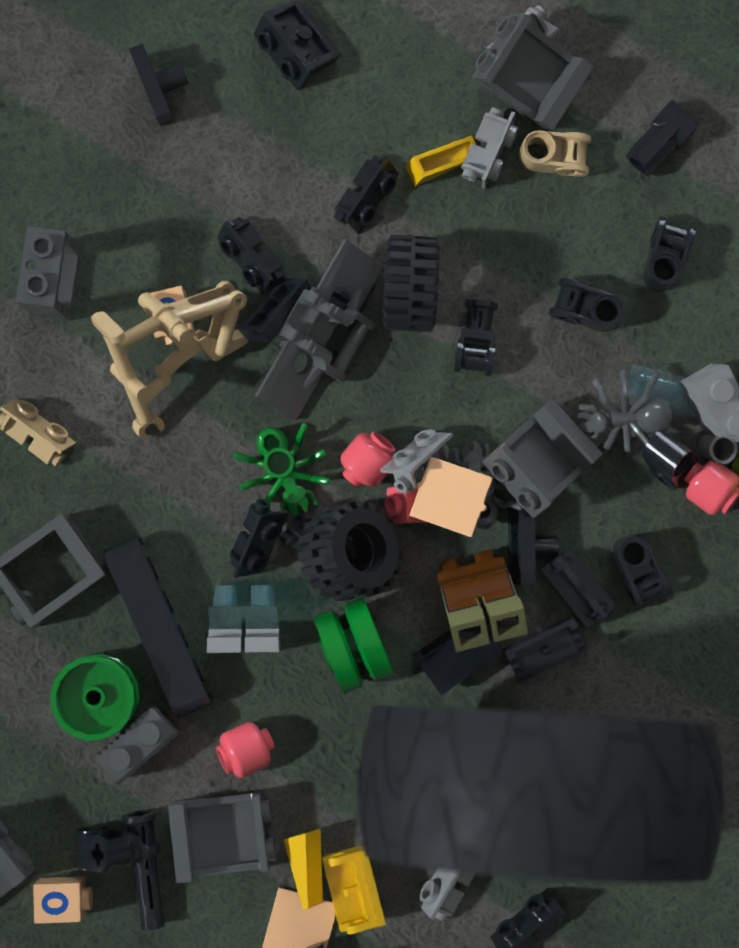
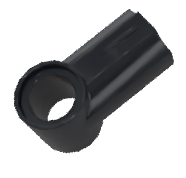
M672 99L650 124L652 127L632 146L626 154V158L636 169L649 177L675 148L679 149L682 146V143L698 128L700 123Z

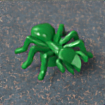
M303 423L291 450H289L287 436L281 430L270 427L262 430L257 436L256 441L257 449L264 457V460L235 452L233 454L234 459L264 467L268 473L240 484V489L244 491L271 479L278 478L263 500L270 503L282 486L285 488V492L280 503L281 511L286 510L285 505L288 503L289 510L296 516L299 515L297 504L302 507L304 512H307L309 501L305 495H309L313 505L317 506L318 501L314 493L310 490H305L301 486H297L296 480L300 479L328 485L330 484V479L294 472L295 469L310 464L326 455L325 450H320L296 461L295 455L302 445L308 424Z

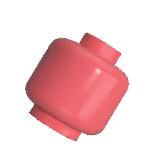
M372 431L371 434L359 433L341 454V463L345 468L343 476L356 487H360L362 484L369 487L378 486L389 474L381 473L380 469L393 459V453L396 451L395 447L376 431Z
M713 460L708 461L704 466L697 462L684 479L689 484L686 490V498L709 515H716L720 511L726 514L739 498V476L725 465Z
M245 722L224 732L220 737V745L215 749L226 774L233 773L238 778H245L266 768L270 764V751L275 749V746L266 728L260 730L254 723Z

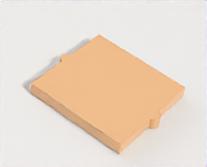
M430 457L422 481L416 484L418 492L409 516L473 538L481 513L487 510L485 501L494 478Z
M278 887L262 948H307L318 942H322L324 948H327L335 919L332 901L323 899L322 904L303 910L298 892Z

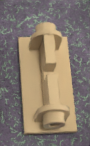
M17 398L0 408L3 411L0 415V430L21 445L26 442L29 436L34 438L27 450L47 465L52 463L57 467L65 457L63 452L76 443L68 437V432L64 427L57 423L48 422L38 414V409L30 402Z

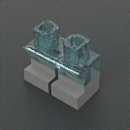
M217 585L213 606L208 607L209 634L207 637V653L243 652L244 618L246 619L245 652H280L279 605H275L272 585H251V606H237V585Z

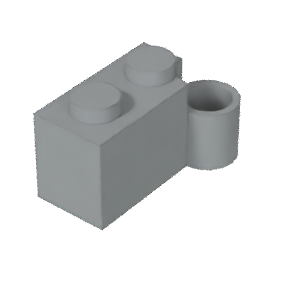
M709 364L679 383L705 433L698 442L699 455L706 461L713 460L719 464H727L735 458L738 449L736 442H739V385L729 365ZM720 439L723 450L718 457H715L713 446Z

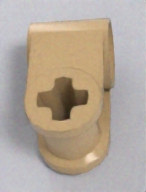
M533 131L522 142L518 151V160L522 167L533 172L556 173L562 176L575 177L587 176L589 174V167L586 166L587 145L591 143V136L580 132ZM539 145L545 151V157L542 159L532 157L528 152V146Z

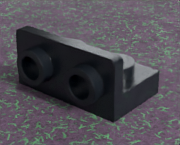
M288 0L264 13L254 31V36L261 49L270 55L279 67L283 77L289 80L296 90L303 88L310 76L337 62L341 55L340 51L299 0Z

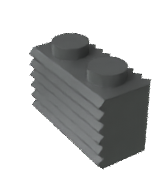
M154 705L98 752L95 760L119 786L178 735L181 730L160 705Z

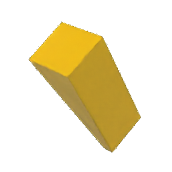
M472 135L414 156L405 166L414 187L462 166L471 145H476Z
M320 828L284 839L303 910L323 903Z

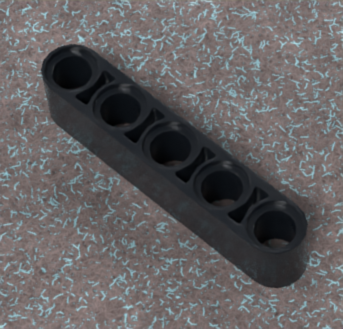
M136 535L105 549L103 553L169 705L177 719H180L213 704L211 693L207 694L202 684L205 681L196 660L191 659L187 648L190 646L180 624L176 625L172 617L174 610L165 590H160L156 581L159 579L150 556L146 557L141 547L144 545L139 535Z

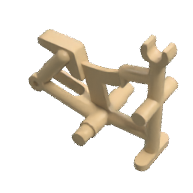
M221 281L214 289L170 304H164L148 292L142 293L138 298V303L144 308L145 313L150 318L125 332L105 312H97L92 315L93 325L103 334L114 361L110 366V372L124 385L137 419L133 421L132 428L143 441L148 439L145 429L149 424L153 423L160 432L164 430L163 420L156 413L150 411L148 404L171 384L172 374L182 364L201 351L213 361H218L248 342L238 329L235 330L239 311L245 307L247 297L241 291L235 290V287L229 281ZM213 315L208 333L200 329L193 333L187 327V323ZM161 331L169 337L177 349L160 365L155 367L157 377L145 386L136 377L125 349L153 333Z

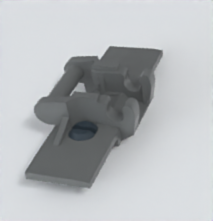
M344 239L317 287H312L311 290H303L278 335L282 338L279 346L282 349L256 392L255 397L296 421L323 373L341 383L344 382L347 377L344 373L367 332L373 331L376 326L373 321L358 311L383 268L380 263L348 240ZM354 321L356 324L331 366L330 362L333 358L331 357L333 353L325 348L326 342L338 324L348 327ZM305 353L307 365L301 372H296L294 369L295 358L299 354Z

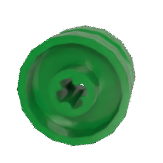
M359 598L346 603L344 611L350 625L347 629H344L338 613L333 609L314 616L321 638L319 642L330 671L334 672L344 694L359 689L363 685V676L358 665L359 662L364 661L370 677L376 682L394 675L365 598Z
M107 653L87 655L67 664L54 679L50 692L51 711L58 725L72 737L86 741L104 740L127 727L137 715L142 700L141 682L134 668L121 657ZM92 690L100 693L101 701L96 703L92 701L90 696L95 694Z

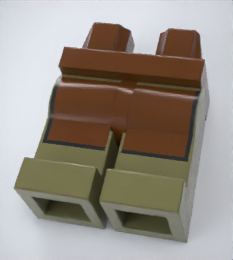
M492 549L478 552L474 556V564L461 566L460 560L455 558L442 561L440 564L441 572L437 573L456 652L490 644L482 609L485 611L494 642L528 634L524 607L520 597L518 598L511 576L506 568L504 557H497ZM509 617L516 618V623L508 628H501L496 624L498 620ZM475 626L479 628L478 633L473 637L465 638L458 634L459 630Z

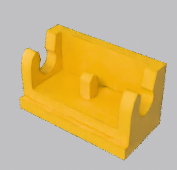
M360 845L322 856V864L340 932L347 931L348 934H354L386 925L370 860L364 853V847Z

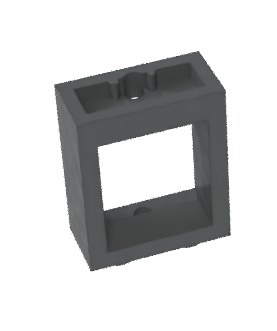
M27 226L15 302L34 316L71 321L81 247L66 231ZM29 262H35L36 266L33 270H28L27 265Z
M64 513L56 516L0 556V594L6 593L13 603L10 609L14 617L21 625L28 624L30 628L40 626L110 575L68 514ZM57 533L87 576L36 612L5 568L51 535Z

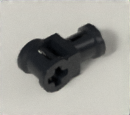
M467 299L464 304L468 308L466 326L461 329L460 339L457 342L454 372H460L461 369L484 372L485 376L491 377L495 356V332H491L493 313L498 310V304L487 300ZM479 314H481L480 328L477 327Z

